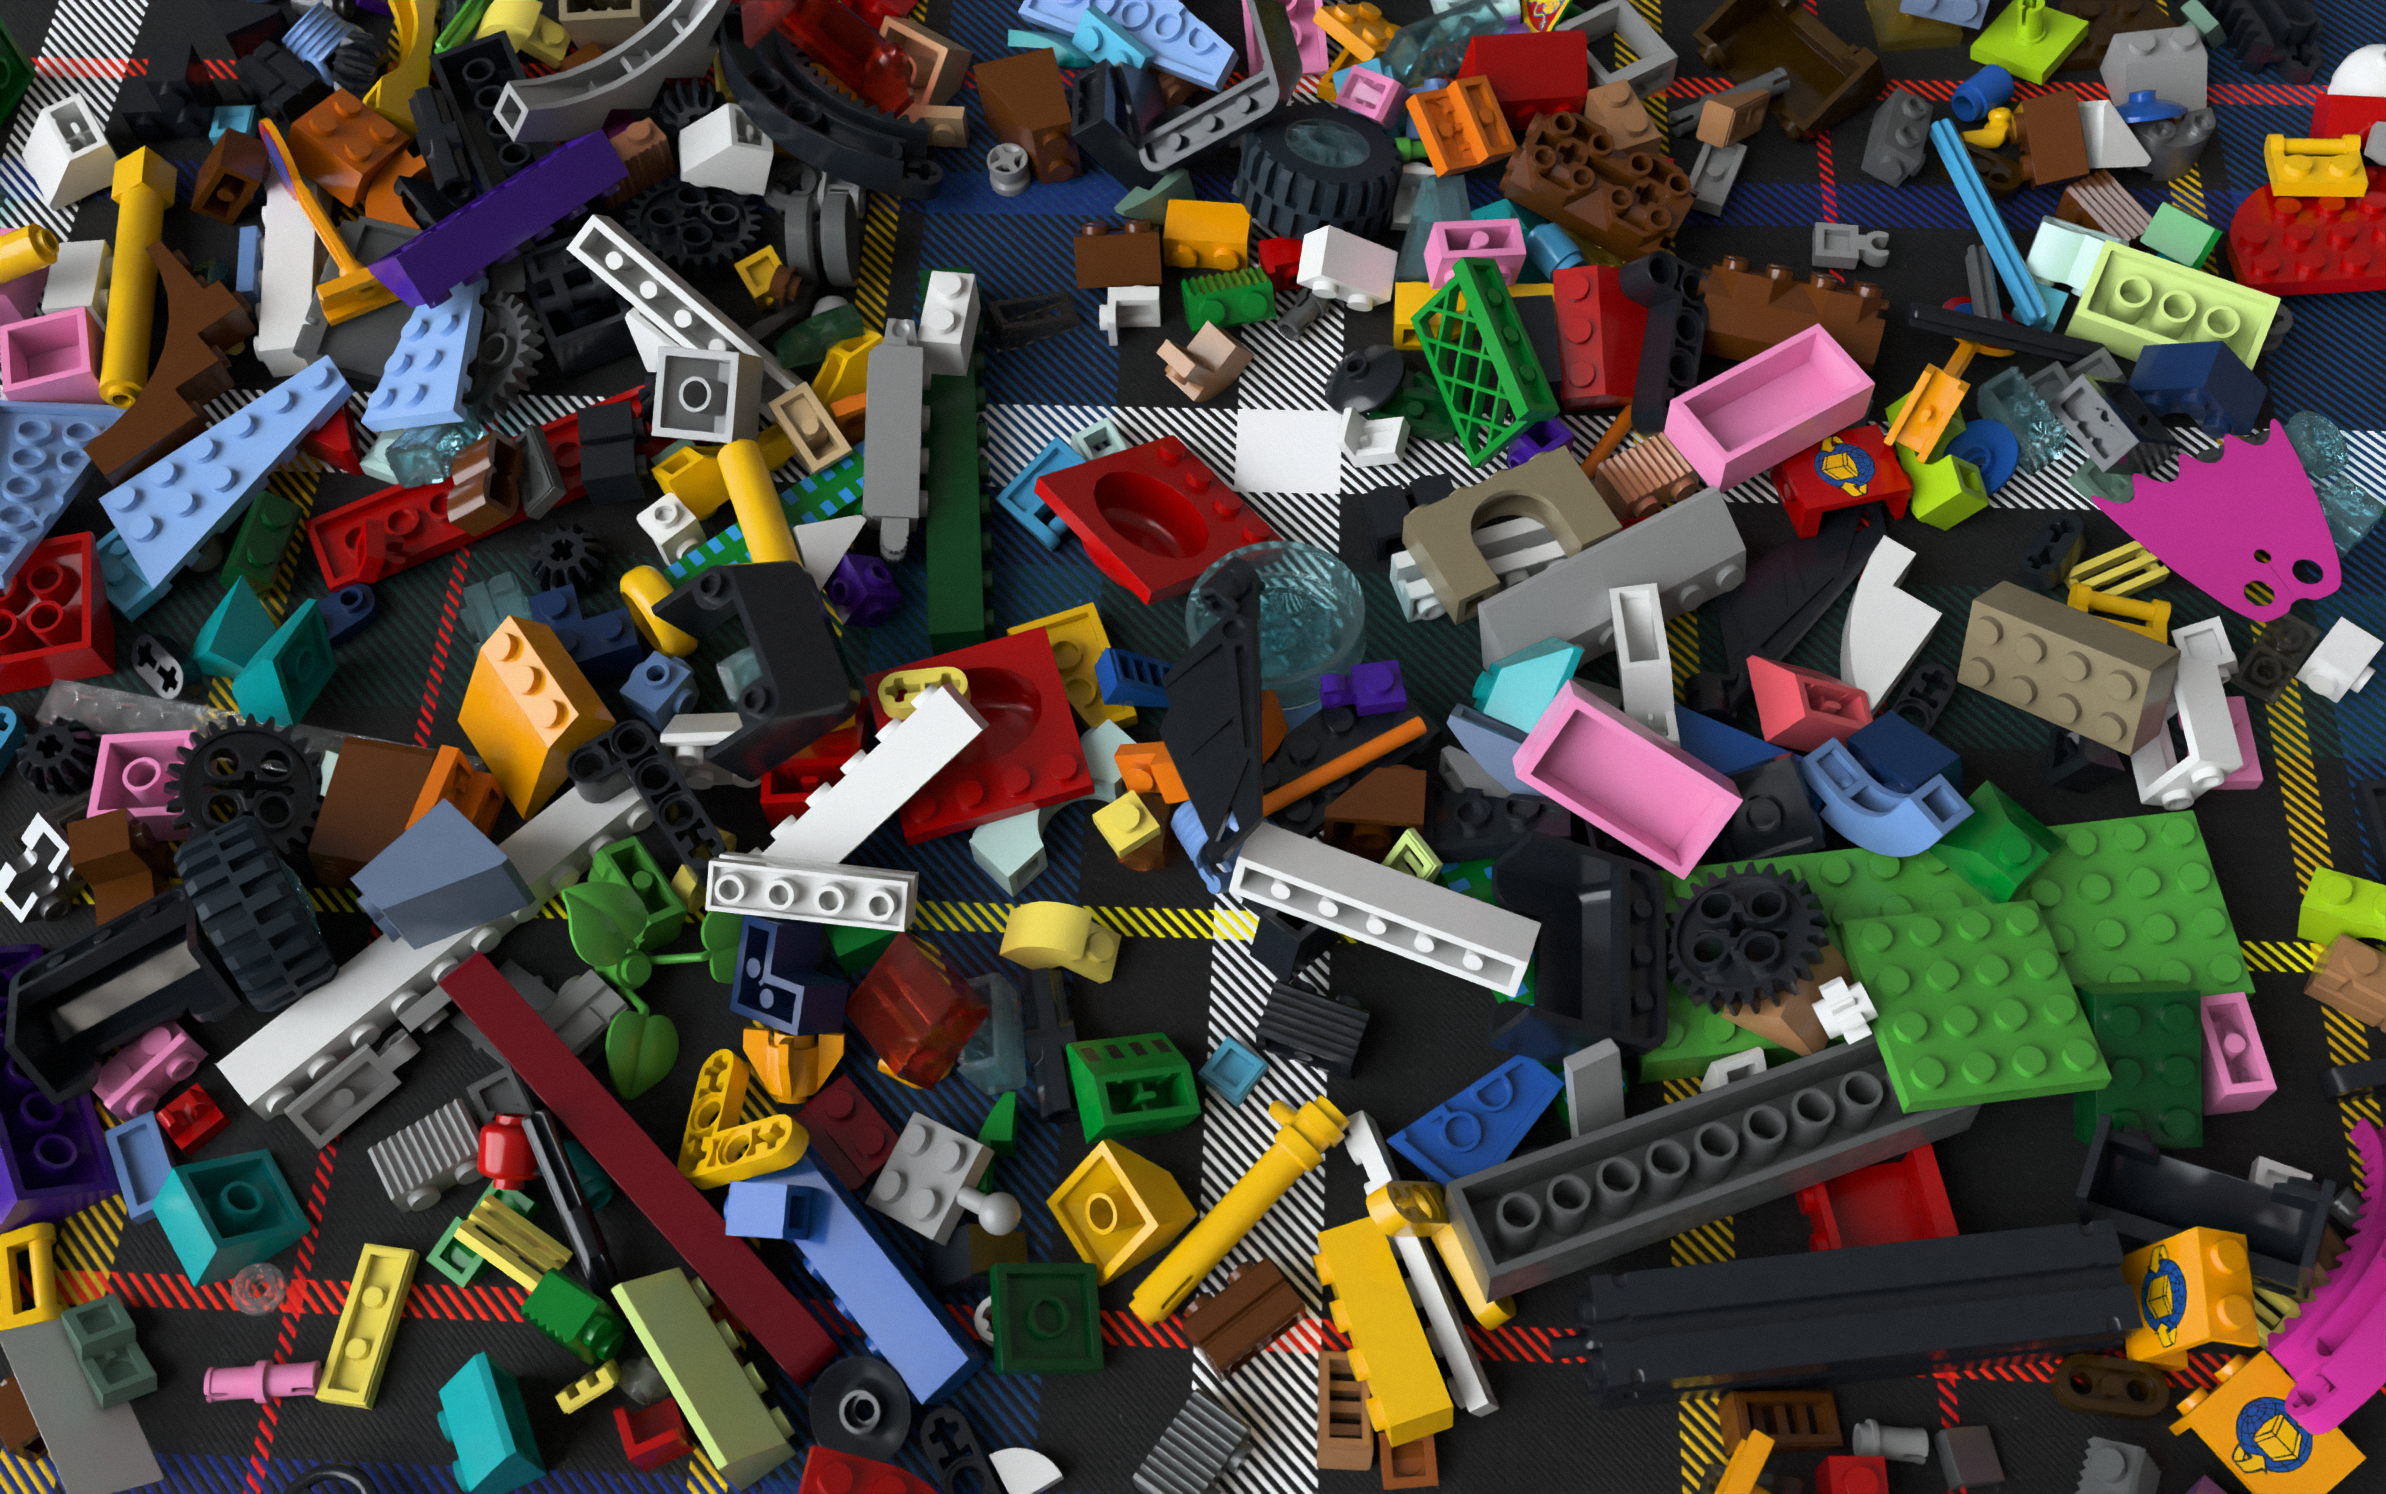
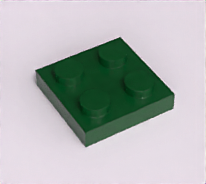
M995 1263L989 1268L996 1375L1097 1374L1104 1369L1096 1263Z

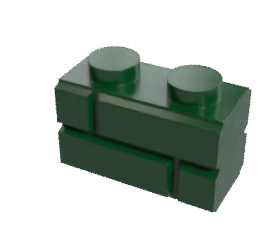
M260 490L247 509L218 582L222 586L231 589L241 574H243L258 599L263 600L276 582L281 569L280 566L285 559L304 508L268 491Z

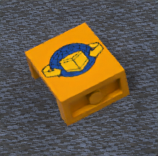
M2197 1226L2124 1255L2125 1262L2120 1266L2125 1284H2132L2144 1326L2131 1339H2125L2127 1359L2149 1363L2159 1370L2177 1372L2189 1368L2187 1349L2211 1341L2246 1347L2259 1345L2245 1234Z
M2264 1350L2247 1361L2240 1353L2230 1359L2214 1373L2221 1383L2209 1393L2200 1386L2176 1406L2183 1415L2168 1427L2176 1437L2192 1428L2252 1494H2327L2366 1459L2361 1451L2338 1427L2327 1433L2319 1435L2310 1434L2286 1412V1397L2296 1383Z

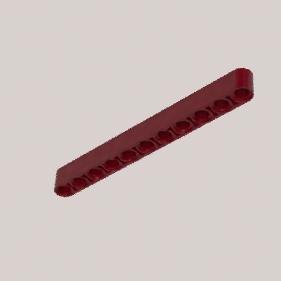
M480 950L474 952L438 982L462 1012L800 1389L841 1352L830 1336L739 1236L725 1235V1220Z

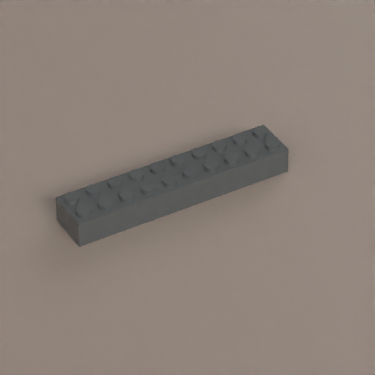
M1872 1033V1035L1851 1045L1848 1042L1839 1044L1447 1182L1444 1210L1487 1304L1966 1131L1973 1123L1982 1104L1903 1113L1874 1033Z

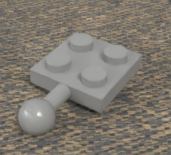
M916 1111L912 1114L865 1204L946 1246L965 1208L978 1214L982 1227L993 1235H1006L1012 1232L1019 1224L1021 1218L1020 1205L1010 1194L996 1192L988 1196L976 1190L995 1151Z

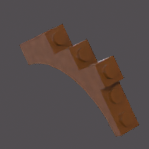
M160 239L145 249L159 269L168 295L169 324L163 352L152 377L136 401L109 429L83 448L114 488L207 431L204 425L211 420L201 407L236 385L226 370L232 364L224 352L257 331L248 317L253 312V309L238 290L230 293L219 280L209 285L201 274L194 278L191 275L194 269L181 251L176 250L171 253Z

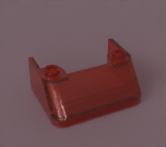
M740 0L744 44L750 49L775 27L854 91L857 100L863 99L864 108L877 105L879 114L892 110L894 118L897 119L915 102L907 64L909 57L906 51L896 41H887L840 0Z

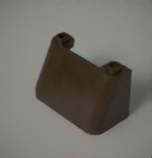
M1726 0L1692 34L1699 47L1695 53L1702 63L1711 70L1717 66L1737 85L1773 71L1777 67L1784 68L1787 76L1774 81L1773 84L1776 85L1789 79L1790 90L1787 93L1770 98L1766 110L1781 122L1778 124L1780 130L1793 142H1796L1798 139L1804 142L1812 140L1875 100L1887 88L1880 59L1865 46L1859 50L1854 43L1848 46L1799 5L1798 0Z

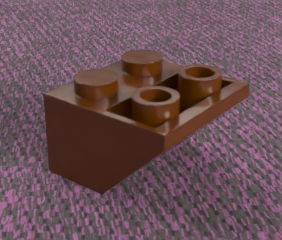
M1144 218L1143 220L1127 219L1124 223L1125 227L1109 228L1108 221H1089L1083 223L1082 230H1076L1074 250L1077 289L1162 284L1159 225H1150V218Z

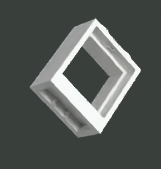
M2179 658L2160 734L2130 756L2141 804L2164 806L2166 810L2171 811L2188 808L2194 804L2195 799L2209 789L2221 785L2225 781L2224 778L2243 765L2216 661ZM2179 711L2190 755L2177 764L2167 720Z

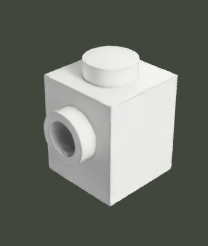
M2341 616L2296 674L2295 678L2307 684L2317 694L2324 695L2333 702L2338 703L2348 689L2358 694L2376 670L2368 666V664L2384 642Z

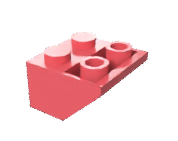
M1755 655L1746 659L1761 721V729L1765 741L1770 744L1811 753L1835 736L1847 750L1846 738L1873 722L1866 691L1823 672Z

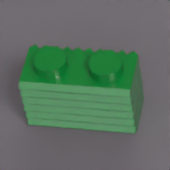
M1260 265L1256 270L1252 267L1248 271L1242 268L1239 273L1236 270H1233L1231 274L1225 271L1223 275L1217 272L1214 277L1209 274L1206 279L1200 276L1198 280L1192 277L1190 281L1184 278L1181 282L1185 317L1192 333H1198L1207 320L1222 328L1276 319L1273 284L1264 268Z
M554 1267L547 1271L521 1306L522 1315L550 1341H554L559 1347L570 1352L575 1358L578 1357L592 1369L600 1367L603 1362L611 1360L624 1343V1333L627 1328L625 1322L614 1313L603 1299Z

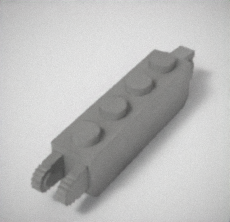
M896 318L887 320L883 344H878L869 352L862 516L867 519L865 524L871 530H880V556H883V560H887V563L891 562L892 564L903 560L907 551L909 532H916L919 517H927L928 491L919 490L920 475H928L929 448L921 447V432L929 433L930 406L922 405V390L930 391L931 364L923 363V347H918L915 321Z

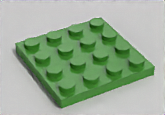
M2036 900L1841 922L1837 935L1855 983L1861 982L1879 1016L1869 1022L1903 1113L2105 1089L2112 1080V1076Z

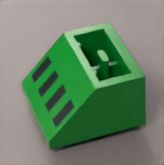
M1163 1032L1074 1042L1066 1045L1086 1144L1099 1143L1105 1139L1120 1140L1182 1131L1201 1114L1190 1063Z

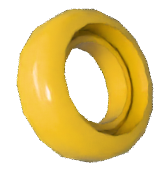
M648 565L635 567L624 574L620 580V592L626 606H628L640 630L657 652L669 659L673 656L683 659L697 648L698 640L655 616L651 609V606L675 590L656 568Z

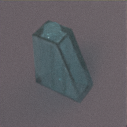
M1435 174L1427 179H1422L1397 260L1391 295H1395L1396 282L1421 281L1430 283L1424 251L1434 222L1472 220L1464 175L1438 178Z

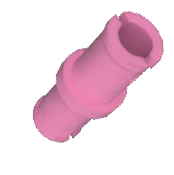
M270 1359L258 1360L254 1366L210 1367L204 1377V1395H207L206 1401L208 1403L223 1400L254 1399L257 1404L269 1403L273 1397L316 1396L323 1375V1369L320 1368L321 1362L319 1360L305 1363L274 1364Z

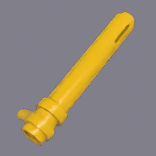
M1319 1095L1313 1103L1307 1100L1298 1111H1295L1282 1100H1276L1271 1103L1268 1109L1270 1117L1283 1126L1274 1135L1275 1143L1132 1292L1135 1298L1128 1306L1150 1328L1157 1320L1163 1323L1305 1171L1312 1173L1324 1160L1321 1154L1330 1145L1335 1148L1345 1138L1343 1131L1350 1125V1122L1324 1096Z

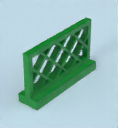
M1462 257L1452 267L1455 276L1410 319L1472 468H1483L1537 421H1550L1560 412V409L1496 260L1491 258ZM1461 290L1467 302L1465 313L1456 311L1458 295ZM1436 313H1441L1442 318L1437 338L1434 336L1428 321ZM1454 318L1463 320L1459 344L1450 342ZM1476 325L1483 339L1481 351L1472 348ZM1449 349L1458 351L1454 375L1449 373L1446 365ZM1470 355L1479 358L1475 382L1466 379ZM1491 363H1493L1499 377L1497 389L1487 386ZM1464 387L1474 389L1470 412H1466L1462 404ZM1486 393L1495 396L1491 420L1482 417ZM1508 401L1516 417V421L1510 426L1504 424ZM1480 424L1490 427L1487 445L1483 449H1481L1478 442Z

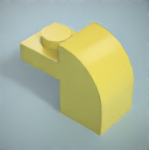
M494 0L484 13L473 41L506 30L516 54L521 49L557 69L560 65L559 61L565 56L571 38L563 26L540 14L543 3L537 0Z
M1032 902L1010 910L999 955L1031 970L1046 967L1052 969L1063 966L1101 984L1112 979L1121 935L1092 922L1093 912L1059 902Z

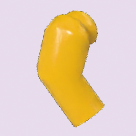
M2005 107L1992 109L1988 114L1989 122L1986 123L1984 128L1961 132L1960 137L1962 141L1970 142L1987 150L2000 147L2008 137L2007 121L2011 120V110Z

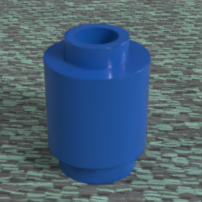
M1995 64L1987 65L1956 88L1955 94L1951 98V106L1954 113L1966 122L1978 121L1986 117L1992 109L2000 107L2012 98L2014 84L2011 74L2006 69Z

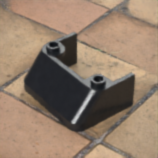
M1246 0L1264 61L1262 71L1193 109L1186 105H1177L1167 110L1158 77L1123 61L1115 64L1140 159L1146 169L1160 175L1171 174L1282 113L1303 72L1302 61L1284 4L1276 0Z
M795 561L714 565L651 606L655 616L697 640L739 613L762 675L749 683L739 696L737 710L743 727L705 751L704 754L707 761L751 783L849 720L859 707L861 698L859 687L813 575Z
M2100 1113L2076 1192L2082 1225H2087L2091 1221L2113 1219L2120 1244L2136 1249H2142L2197 1226L2245 1234L2252 1286L2292 1298H2308L2333 1204L2336 1182L2324 1179L2323 1184L2320 1185L2305 1178L2291 1176L2288 1178L2287 1183H2275L2273 1188L2160 1155L2159 1149L2150 1143L2151 1136L2149 1134L2127 1126H2118L2117 1131H2114L2112 1116Z

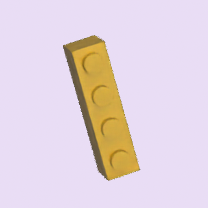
M1371 1216L1317 1233L1319 1254L1312 1256L1315 1272L1321 1286L1330 1284L1336 1300L1329 1302V1306L1339 1334L1348 1331L1354 1348L1347 1350L1354 1377L1357 1382L1366 1380L1372 1398L1366 1399L1365 1402L1374 1430L1376 1432L1385 1430L1392 1448L1453 1427V1404L1385 1233L1375 1224Z

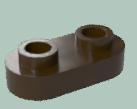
M1963 141L1992 199L1995 201H2006L2013 198L2018 193L2023 181L2020 166L2008 158L1970 142ZM1940 158L1938 163L1940 174L1947 181L1954 183L1942 158Z
M2079 1353L2065 1358L2055 1367L2051 1376V1387L2056 1399L2065 1408L2077 1413L2143 1421L2162 1411L2169 1399V1387L2163 1374L2151 1364L2143 1361ZM2072 1377L2079 1378L2084 1382L2086 1394L2077 1393L2072 1388ZM2127 1385H2133L2139 1389L2142 1395L2141 1402L2134 1401L2129 1397L2126 1390Z

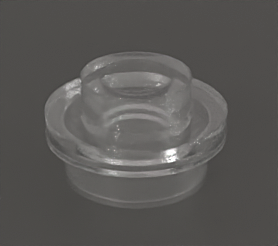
M256 1263L247 1266L236 1275L233 1281V1302L239 1310L247 1315L261 1316L270 1313L279 1306L286 1294V1278L280 1269L269 1263ZM263 1283H268L265 1293L255 1299L254 1293L256 1288Z
M642 1357L640 1361L627 1359L622 1366L624 1374L619 1379L618 1384L627 1395L646 1406H652L658 1398H665L671 1391L651 1358Z

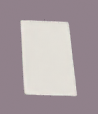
M61 1319L0 1331L2 1348L67 1494H112L163 1479V1474L129 1401L103 1410L79 1365Z

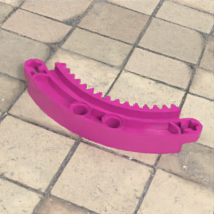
M2365 1117L2356 1123L2357 1125L2349 1134L2356 1142V1147L2361 1151L2359 1155L2366 1162L2362 1165V1169L2368 1174L2363 1178V1183L2368 1188L2361 1192V1197L2366 1203L2358 1207V1212L2364 1218L2354 1222L2352 1225L2358 1234L2347 1238L2345 1241L2351 1250L2337 1255L2336 1260L2342 1265L2340 1268L2326 1272L2325 1276L2330 1280V1283L2313 1289L2317 1299L2314 1302H2304L2299 1305L2302 1315L2299 1318H2286L2284 1320L2286 1331L2282 1334L2271 1332L2267 1335L2268 1346L2266 1348L2297 1382L2286 1397V1412L2308 1433L2315 1435L2327 1433L2337 1427L2386 1383V1125L2377 1130Z

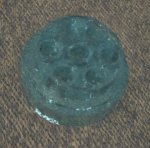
M1267 541L1251 544L1236 549L1215 561L1202 573L1194 584L1188 597L1185 612L1190 649L1221 619L1210 612L1199 596V588L1210 577L1216 575V572L1230 558L1238 557L1246 561L1255 569L1260 579L1265 582L1266 588L1260 593L1262 690L1275 689L1282 711L1302 708L1320 701L1319 689H1322L1321 676L1339 673L1350 678L1351 665H1358L1362 660L1367 636L1365 601L1362 589L1354 574L1343 562L1320 548L1292 541Z

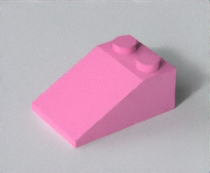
M1242 0L1249 77H1252L1262 71L1264 61L1247 1ZM1276 0L1286 6L1302 61V76L1325 74L1329 69L1326 32L1312 21L1319 6H1323V1Z

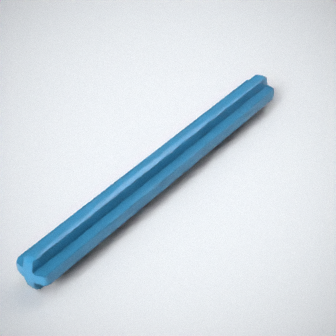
M1949 118L1935 121L1931 125L1932 129L1929 131V135L2025 325L2032 328L2044 324L2050 315V311L1953 121Z

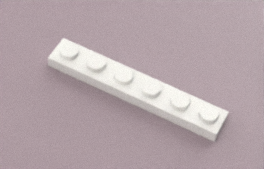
M1363 1110L1346 1117L1350 1122V1125L1347 1127L1350 1135L1346 1136L1344 1141L1355 1164L1360 1165L1363 1163L1370 1181L1364 1183L1367 1196L1388 1181H1401L1376 1121ZM1385 1234L1394 1257L1397 1260L1403 1258L1411 1276L1405 1279V1285L1413 1303L1418 1309L1424 1306L1432 1326L1425 1329L1431 1347L1438 1358L1446 1357L1453 1376L1447 1378V1383L1456 1404L1460 1409L1467 1407L1470 1413L1479 1417L1500 1409L1426 1237H1391Z

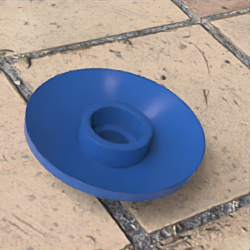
M2156 90L2129 93V102L2115 107L2125 123L2160 120L2188 113L2187 106L2169 100L2156 99Z
M1989 419L1973 420L1965 423L1967 430L1954 437L1948 443L1944 450L1943 458L1952 454L1976 466L1984 464L1979 468L1987 496L1989 497L2005 486L2013 476L2020 457L2019 444L2015 435L2004 424Z

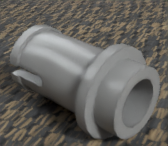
M1869 1418L1864 1424L1857 1423L1854 1427L1852 1441L1855 1456H1884L1885 1460L1915 1462L1922 1465L1926 1462L1925 1457L1928 1456L1929 1447L1926 1430L1922 1427L1906 1428L1878 1425L1875 1419Z

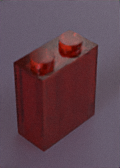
M906 931L899 932L848 1000L845 1007L846 1014L896 1077L930 1091L991 1012L990 1008L935 945Z

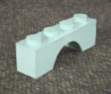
M1107 719L1098 728L1089 729L1079 739L1095 793L978 826L969 840L974 861L1012 897L1017 895L1048 867L1042 836L1048 821L1058 810L1072 802L1085 799H1097L1112 803L1128 793L1114 759V754L1121 744H1135L1136 742L1110 719Z

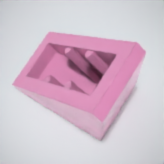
M1353 64L1334 103L1392 131L1406 104L1405 101L1408 100L1411 93L1400 82Z

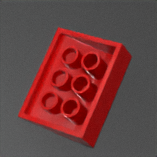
M91 531L42 540L5 589H0V695L115 673V633L95 535Z

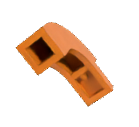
M405 149L392 158L374 178L366 197L365 216L421 230L414 216L418 208L407 195L399 197L394 192L393 186L399 175L434 182V179L422 154L413 158Z
M1275 689L1262 690V761L1265 763L1277 750L1289 729ZM1164 742L1121 744L1114 754V759L1128 792L1132 789L1136 794L1161 792L1165 804L1190 800Z

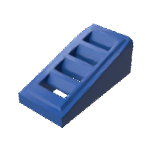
M1106 648L1094 666L1104 705L1169 708L1170 704L1163 689L1161 679L1175 664L1122 649ZM1153 678H1157L1159 686L1154 685Z

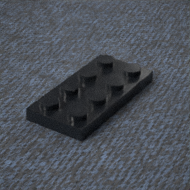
M1407 695V704L1404 711L1358 716L1356 704L1344 705L1333 709H1320L1287 734L1273 755L1263 763V796L1416 716L1423 720L1427 733L1267 816V818L1282 829L1312 839L1324 830L1326 806L1377 767L1389 768L1393 765H1407L1440 739L1441 729Z

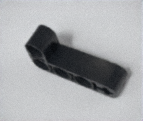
M1663 250L1651 252L1626 263L1621 267L1618 282L1624 295L1649 309L1631 407L1633 427L1640 435L1648 438L1658 435L1661 431L1664 432L1670 400L1696 387L1708 315V307L1704 302L1705 292L1702 291L1701 294L1696 296L1700 278L1703 277L1708 280L1706 274L1699 268Z
M627 720L576 748L567 759L566 769L579 795L585 801L593 804L604 803L633 787L692 880L697 885L707 888L709 860L704 861L698 855L696 848L703 844L711 859L714 857L719 858L721 853L728 852L722 836L650 727L639 720ZM644 745V748L639 752L627 754L633 747ZM602 770L596 777L585 779L590 772ZM668 781L663 788L650 790L655 783ZM682 817H692L691 821L686 825L673 826Z

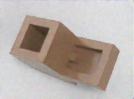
M1208 320L1187 348L1166 339L1156 352L1168 363L1165 368L1166 376L1195 402L1208 401L1230 386L1255 356L1230 332Z

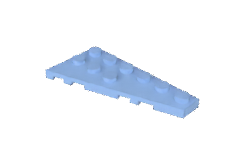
M1024 0L1018 11L1021 17L1028 22L1073 38L1085 9L1096 5L1155 54L1149 67L1219 93L1239 58L1236 51L1203 21H1199L1179 0Z
M486 277L467 287L462 282L449 289L453 297L433 309H430L427 304L415 308L410 320L401 331L402 337L394 354L385 364V372L377 389L368 399V408L361 423L369 430L381 432L465 421L467 409L461 402L463 394L471 390L472 378L466 373L468 364L477 355L484 308L479 304L480 294L482 295L488 291L489 280Z
M328 354L99 498V501L150 586L161 598L173 587L169 581L185 564L191 568L202 556L198 550L214 533H223L249 506L259 491H263L270 483L267 476L279 463L283 461L288 464L298 453L295 446L308 432L319 431L354 393Z
M0 400V589H5L98 468L83 448L109 429L128 408L121 409L112 405Z

